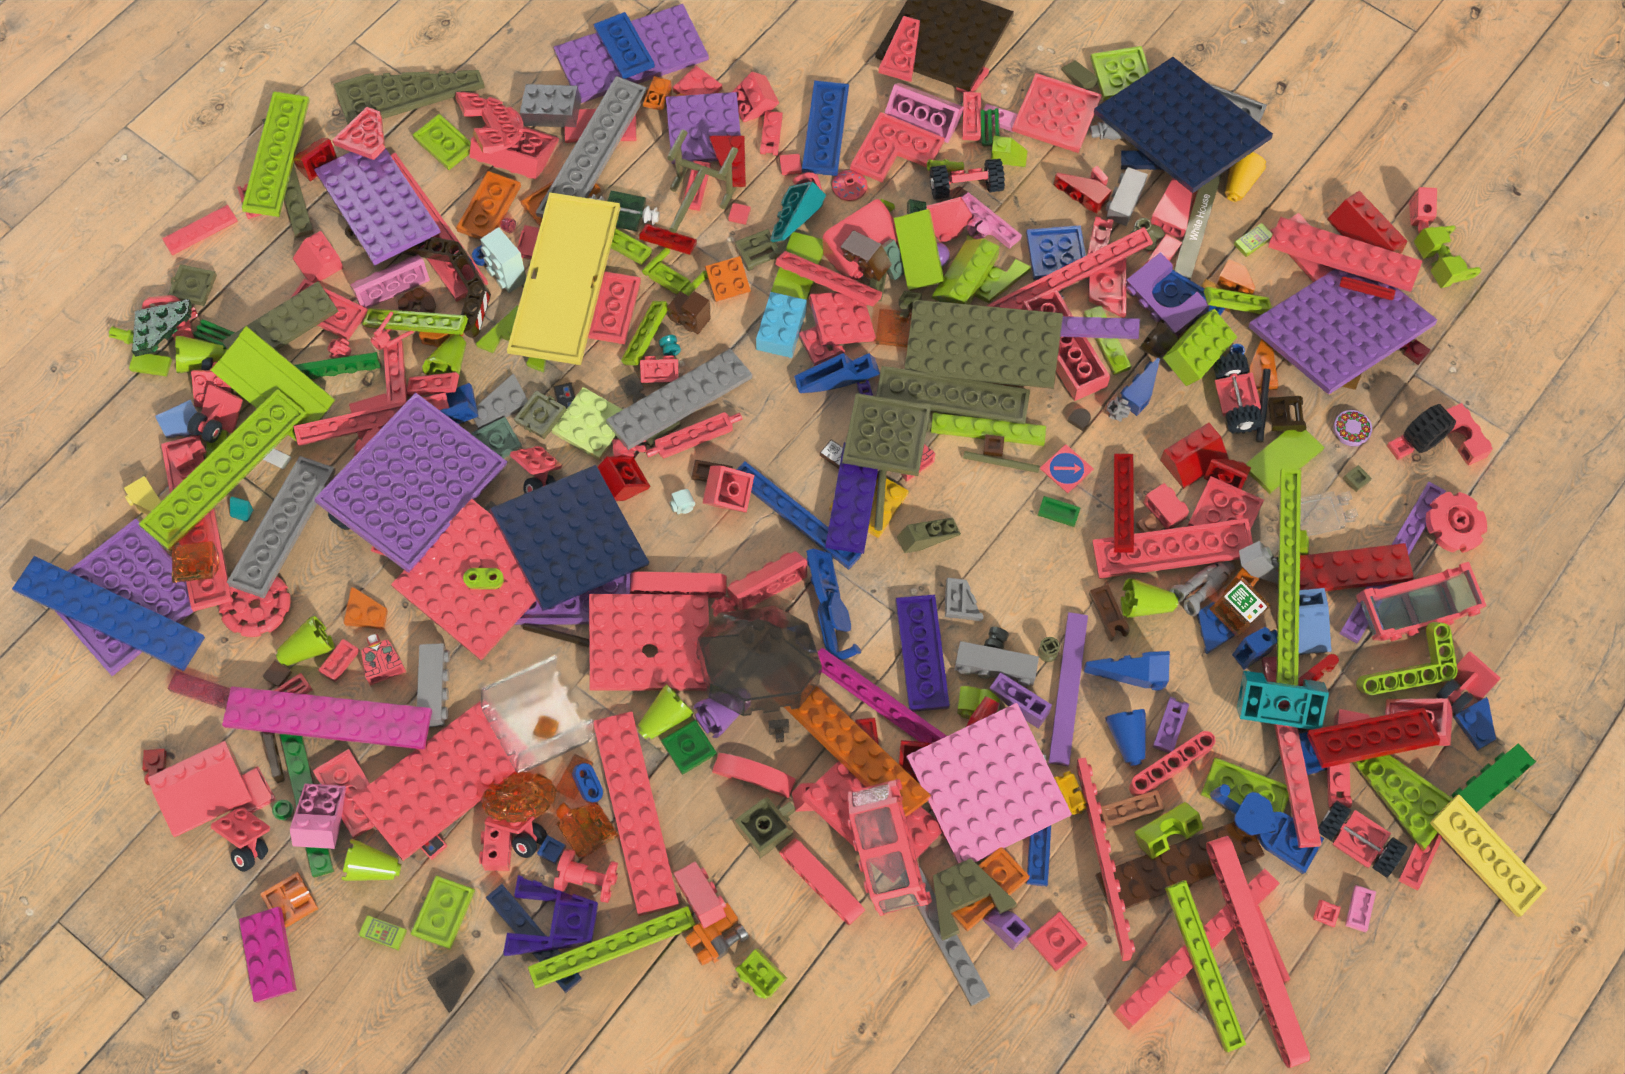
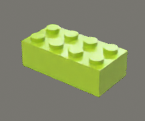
M1212 309L1194 322L1166 353L1163 359L1184 385L1188 386L1205 375L1237 336L1218 312Z

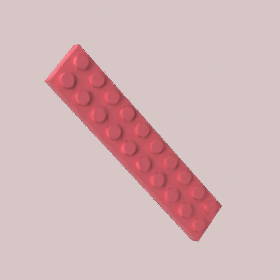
M393 153L391 157L440 229L441 233L433 237L459 242L396 153ZM426 258L456 302L467 296L468 289L451 262ZM472 260L473 264L475 265L476 269L481 275L483 281L486 285H488L487 279ZM469 264L464 265L462 272L467 280L473 279L474 272Z
M200 435L161 444L170 493L205 460V455L195 457L196 463L177 470L169 452L186 444L190 448L194 442L199 440L202 443ZM214 507L179 541L185 574L216 571L212 578L186 581L193 612L233 601L231 589L227 583L228 574Z
M633 712L594 720L595 733L638 916L677 907L679 902Z

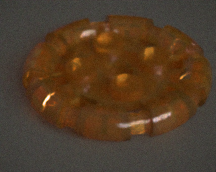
M526 771L515 772L507 779L503 777V784L501 785L494 784L495 781L488 785L489 788L482 794L481 804L483 809H485V813L495 820L502 821L504 819L509 823L527 821L529 817L533 816L536 818L542 815L551 807L550 804L556 798V788L552 781L542 774H531V772Z

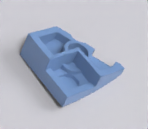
M189 400L155 417L166 438H174L176 436L190 437L192 434L187 430L188 422L197 411L192 401Z

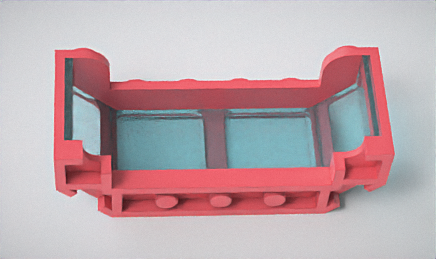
M1469 562L1459 564V567L1454 569L1450 568L1438 574L1386 588L1365 589L1356 595L1371 629L1372 639L1378 641L1388 639L1396 641L1401 639L1402 635L1414 636L1420 633L1419 630L1423 629L1426 632L1427 625L1431 622H1441L1449 626L1454 624V620L1480 614V610L1487 606Z

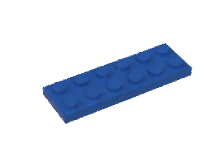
M814 80L802 173L838 175L849 84Z

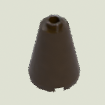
M1161 319L1157 327L1142 342L1139 349L1165 361L1163 357L1175 345L1179 337L1167 322Z

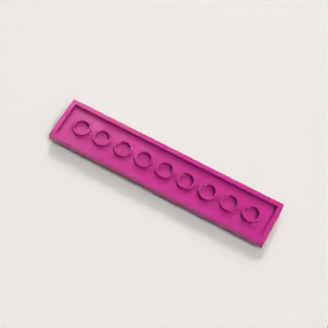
M231 686L222 726L225 728L425 750L432 709Z

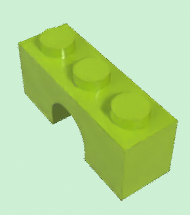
M1184 802L1134 833L1139 848L1154 859L1170 849L1166 839L1168 836L1181 834L1185 838H1189L1204 829L1199 812L1187 802Z

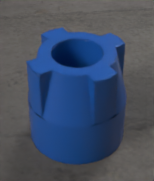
M1233 344L1228 354L1233 355V353H1236L1238 355L1241 353L1244 355L1245 348L1241 344Z

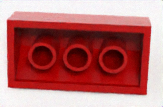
M1360 190L1345 199L1327 218L1330 224L1342 236L1399 254L1403 252L1408 242Z

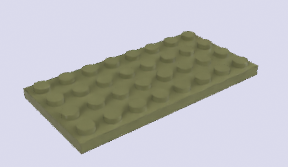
M914 300L905 370L979 382L1054 389L1063 313Z

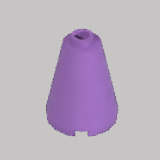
M738 687L699 701L694 705V709L697 708L698 711L695 714L696 719L707 734L711 732L714 734L713 738H718L750 704L751 696L746 689Z

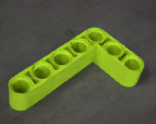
M1431 622L1427 625L1426 636L1430 663L1360 676L1356 682L1357 689L1362 693L1375 695L1454 679L1457 675V664L1452 633L1448 624ZM1440 627L1441 633L1437 636L1436 629ZM1443 646L1444 653L1440 655L1439 649ZM1447 666V673L1443 675L1442 670ZM1427 669L1428 676L1424 679L1423 673ZM1408 673L1409 680L1405 682L1404 676ZM1390 677V683L1386 686L1385 679ZM1370 680L1371 687L1367 690L1366 682Z

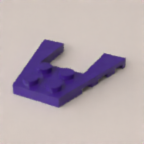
M518 875L514 893L515 898L555 902L549 937L507 933L503 951L504 956L578 947L592 943L598 902L575 894L570 895L544 886L541 882L530 881Z

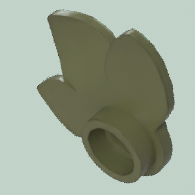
M1141 218L1136 221L1134 230L1130 234L1141 229V227H1145L1153 244L1144 249L1153 251L1156 247V239L1165 237L1164 231L1161 227L1152 225L1149 219Z

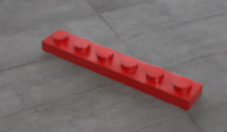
M1114 454V553H1134L1133 454Z

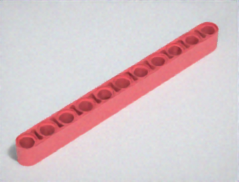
M1228 836L1206 843L1207 853L1283 1062L1288 1068L1310 1061L1308 1048L1233 843Z

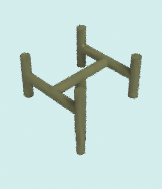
M684 129L680 131L667 156V159L670 161L675 159L676 177L670 190L673 192L677 191L688 168L698 171L674 218L669 229L671 232L676 233L705 174L725 181L726 194L720 204V208H727L737 188L733 187L732 162L738 152L737 148H731L720 171L682 158L681 145L688 132Z

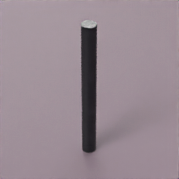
M1263 369L1260 396V413L1263 424H1261V427H1257L1256 442L1264 441L1270 369Z

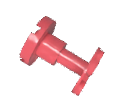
M566 849L562 853L557 867L559 878L555 877L554 889L565 891L569 882L581 886L584 882L602 886L600 901L609 903L612 893L610 887L616 884L618 873H616L618 863L611 861L606 874L588 870V865L575 862L574 850Z

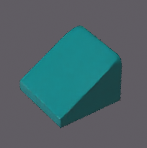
M231 497L230 516L248 522L254 511L249 501Z

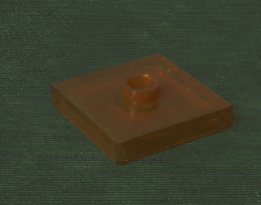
M880 309L875 344L908 347L912 312L905 318L900 317L901 311Z

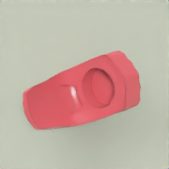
M806 172L793 179L794 185L813 181L822 190L819 177L815 173Z

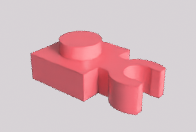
M619 438L612 440L614 456H634V451L645 452L647 450L645 445L639 446V444L627 450Z

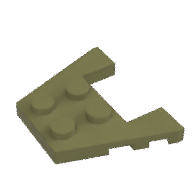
M971 858L933 875L942 941L960 933L951 913L990 896L999 914L1017 907L1016 901Z

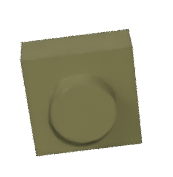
M1358 465L1348 472L1343 479L1357 492L1368 484L1372 478Z

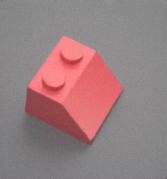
M321 231L306 238L293 257L294 262L305 278L313 283L320 282L343 269L340 257Z
M710 466L703 504L747 513L754 475L725 466Z

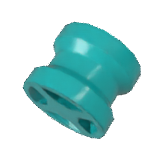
M667 335L659 340L664 356H676L680 353L681 348L677 344L675 335Z

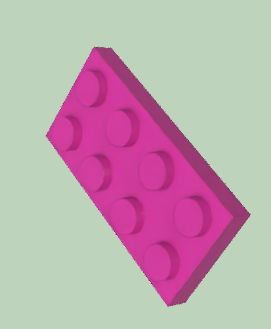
M275 907L240 918L239 922L253 1001L258 1003L297 991L282 908Z

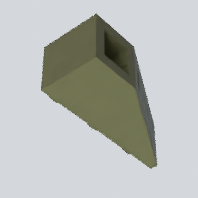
M947 518L909 524L901 531L897 539L904 553H910L959 536L961 533L954 519Z

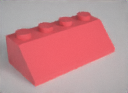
M796 551L786 553L776 562H769L757 572L752 571L747 574L746 578L730 583L729 587H727V594L735 602V608L738 613H742L807 578V560Z

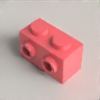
M1165 483L1148 493L1143 502L1166 530L1172 529L1183 522L1189 513L1186 504L1176 497L1174 490Z
M485 825V831L481 832V844H484V848L479 854V863L482 864L485 871H510L512 832Z

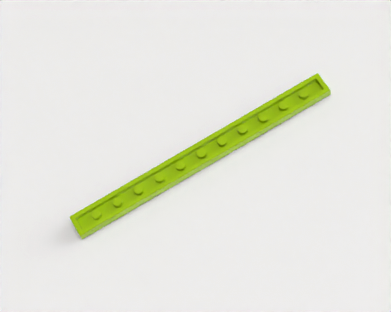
M1281 468L1276 683L1298 686L1301 470Z

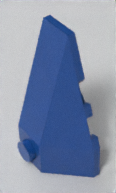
M1170 652L1142 653L1143 657L1132 658L1131 655H1127L1118 661H1114L1112 658L1088 661L1084 666V673L1142 688L1162 690L1166 688L1169 682Z

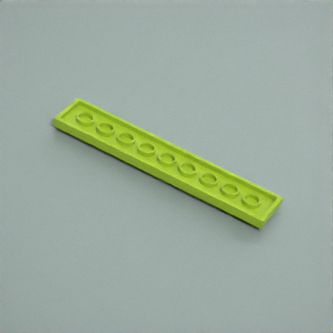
M277 389L139 523V526L165 549L170 551L294 429V426L298 425L307 416V413Z

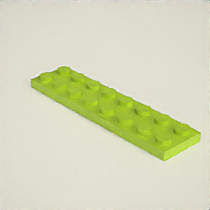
M273 91L242 205L243 212L280 217L294 163L293 158L297 152L310 102L309 97Z

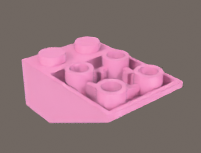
M304 784L290 826L293 846L335 848L340 831L346 786Z

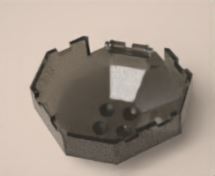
M776 606L721 612L698 637L696 654L701 663V672L704 681H706L708 697L742 716L751 715L752 711L762 710L763 713L776 712L780 710V707L790 706L791 709L800 708L820 682L822 665L808 623Z

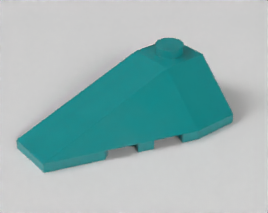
M813 181L789 186L781 201L783 208L777 215L779 221L774 225L770 239L772 243L784 241L822 207L826 194Z

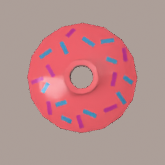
M844 170L833 178L832 190L842 200L855 201L866 193L867 180L858 172Z

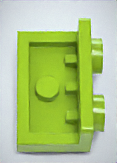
M758 948L754 949L747 959L735 968L738 972V977L743 982L749 983L753 987V992L758 997L764 999L771 997L787 979Z

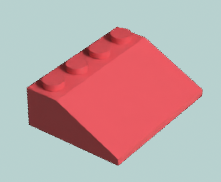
M523 126L522 137L515 145L508 149L494 152V154L482 153L473 136L470 145V158L476 159L478 162L491 164L497 168L509 170L512 173L524 175L527 178L536 179L543 172L559 138Z
M225 741L147 777L174 838L252 800L235 756Z

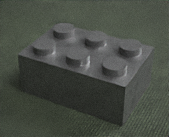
M526 84L520 110L524 126L576 127L582 100L578 86Z

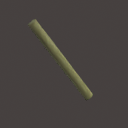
M964 451L963 459L1035 473L1039 472L1040 467L1039 465Z
M879 470L875 517V530L881 531L883 528L887 473L884 470Z

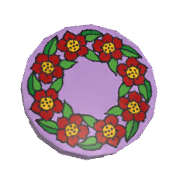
M1347 410L1340 413L1335 419L1333 432L1341 443L1348 446H1359L1369 439L1372 433V424L1363 413L1356 410Z

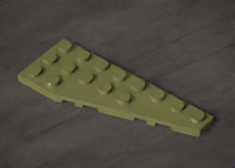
M479 70L457 71V73L439 71L438 74H430V72H403L402 75H390V73H383V75L374 76V73L333 84L347 124L354 120L366 107L380 111L382 119L456 97V92L470 93L485 88Z

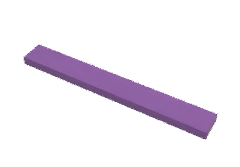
M1068 612L1049 764L1067 767L1070 764L1088 615Z

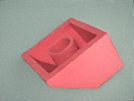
M962 197L926 206L931 212L934 232L940 242H947L958 238L968 225V222L973 218Z

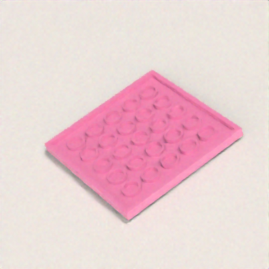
M1017 703L906 756L919 784L931 795L928 803L958 864L970 858L977 862L993 854L1000 847L1005 848L1072 815Z

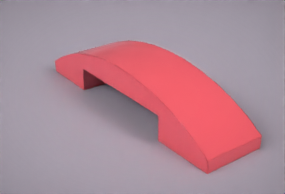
M724 753L718 754L712 773L730 779L734 777L769 789L771 793L786 798L790 797L796 781L790 775L767 765Z

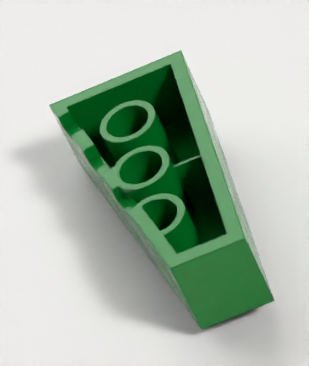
M1518 743L1506 754L1504 752L1500 753L1494 759L1496 762L1492 766L1488 763L1480 770L1482 774L1478 778L1474 775L1465 783L1467 785L1466 788L1462 790L1459 787L1451 796L1454 798L1456 795H1460L1477 813L1525 773L1536 761Z

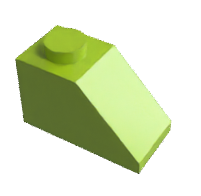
M994 136L991 159L1000 158L1003 165L1026 167L1028 150L1012 138Z

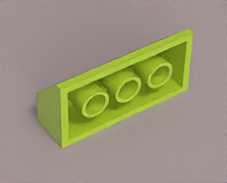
M984 238L966 240L944 275L945 282H941L932 295V299L939 302L970 305L998 259L1000 246Z

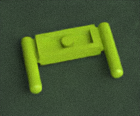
M664 248L642 270V273L645 276L648 275L650 279L676 295L681 291L690 296L707 278L706 271H703L690 283L689 279L661 263L670 253L669 248Z

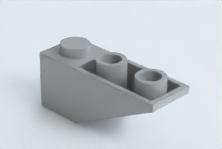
M1258 541L1239 550L1241 566L1251 576L1278 584V557L1272 554L1268 546L1265 547Z

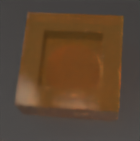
M541 714L533 730V735L552 742L560 721Z

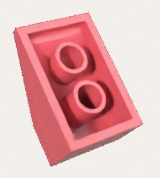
M1386 699L1385 715L1425 708L1440 738V743L1436 746H1451L1453 710L1448 699Z

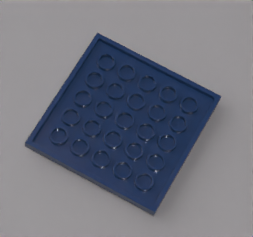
M596 465L490 508L492 517L542 611L649 565L644 551Z

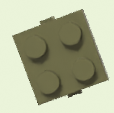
M180 264L175 277L171 278L172 285L168 295L176 296L181 302L205 306L217 274L215 271Z
M535 391L513 420L530 433L532 432L545 439L567 409L562 404L556 402L552 396L549 395L547 397Z

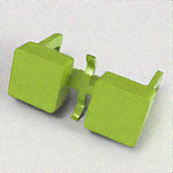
M1454 225L1424 228L1414 240V244L1423 259L1433 257L1438 253V260L1431 264L1433 267L1431 273L1440 288L1449 287L1456 282L1470 280L1481 273V268L1479 267L1468 269L1466 262L1460 255L1453 257L1449 247L1443 245V243L1451 242L1449 235L1456 229Z

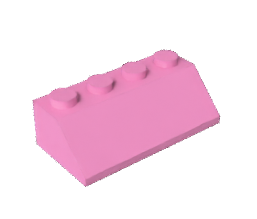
M899 82L893 86L884 114L944 137L945 142L949 143L959 123L964 107Z
M417 254L406 258L402 262L392 264L384 270L374 272L364 279H359L350 284L359 305L368 309L430 281L424 260Z

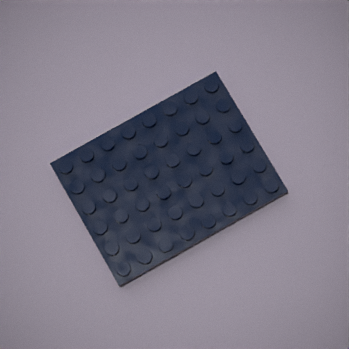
M1171 57L1094 108L1095 115L1191 193H1194L1271 140L1273 136L1272 132L1174 57Z

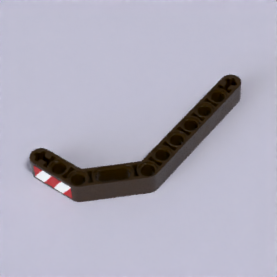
M348 225L345 229V235L354 245L362 247ZM431 237L401 252L400 254L412 256L418 254L423 258L451 262L468 289L461 315H466L468 318L464 333L467 337H476L480 333L491 293L461 244L453 240ZM466 264H469L474 272V277L471 280H467L462 272V267Z

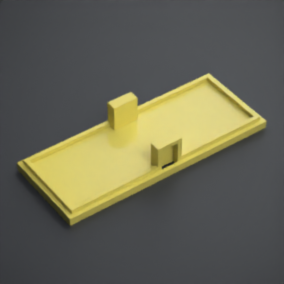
M549 192L509 340L508 354L581 365L621 208L620 203ZM533 270H535L536 279H531Z

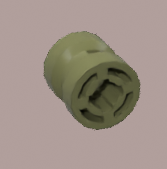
M1045 637L1041 641L1038 649V655L1041 660L1052 662L1057 658L1060 650L1058 640L1054 637Z

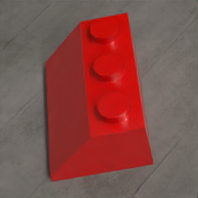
M1209 422L1166 448L1160 461L1184 489L1205 476L1212 459L1229 460L1220 434Z

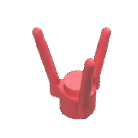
M393 312L388 314L370 339L373 346L378 350H382L384 347L388 349L392 344L414 333V331H408L389 341L390 336L388 333L392 329H386L385 331L383 329L392 317Z

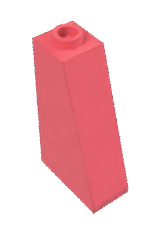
M1172 178L1154 211L1151 223L1161 227L1165 233L1183 240L1188 224L1192 193L1174 178Z

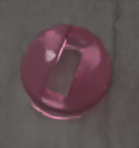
M512 218L503 219L500 223L501 229L507 233H512L515 230L516 221Z

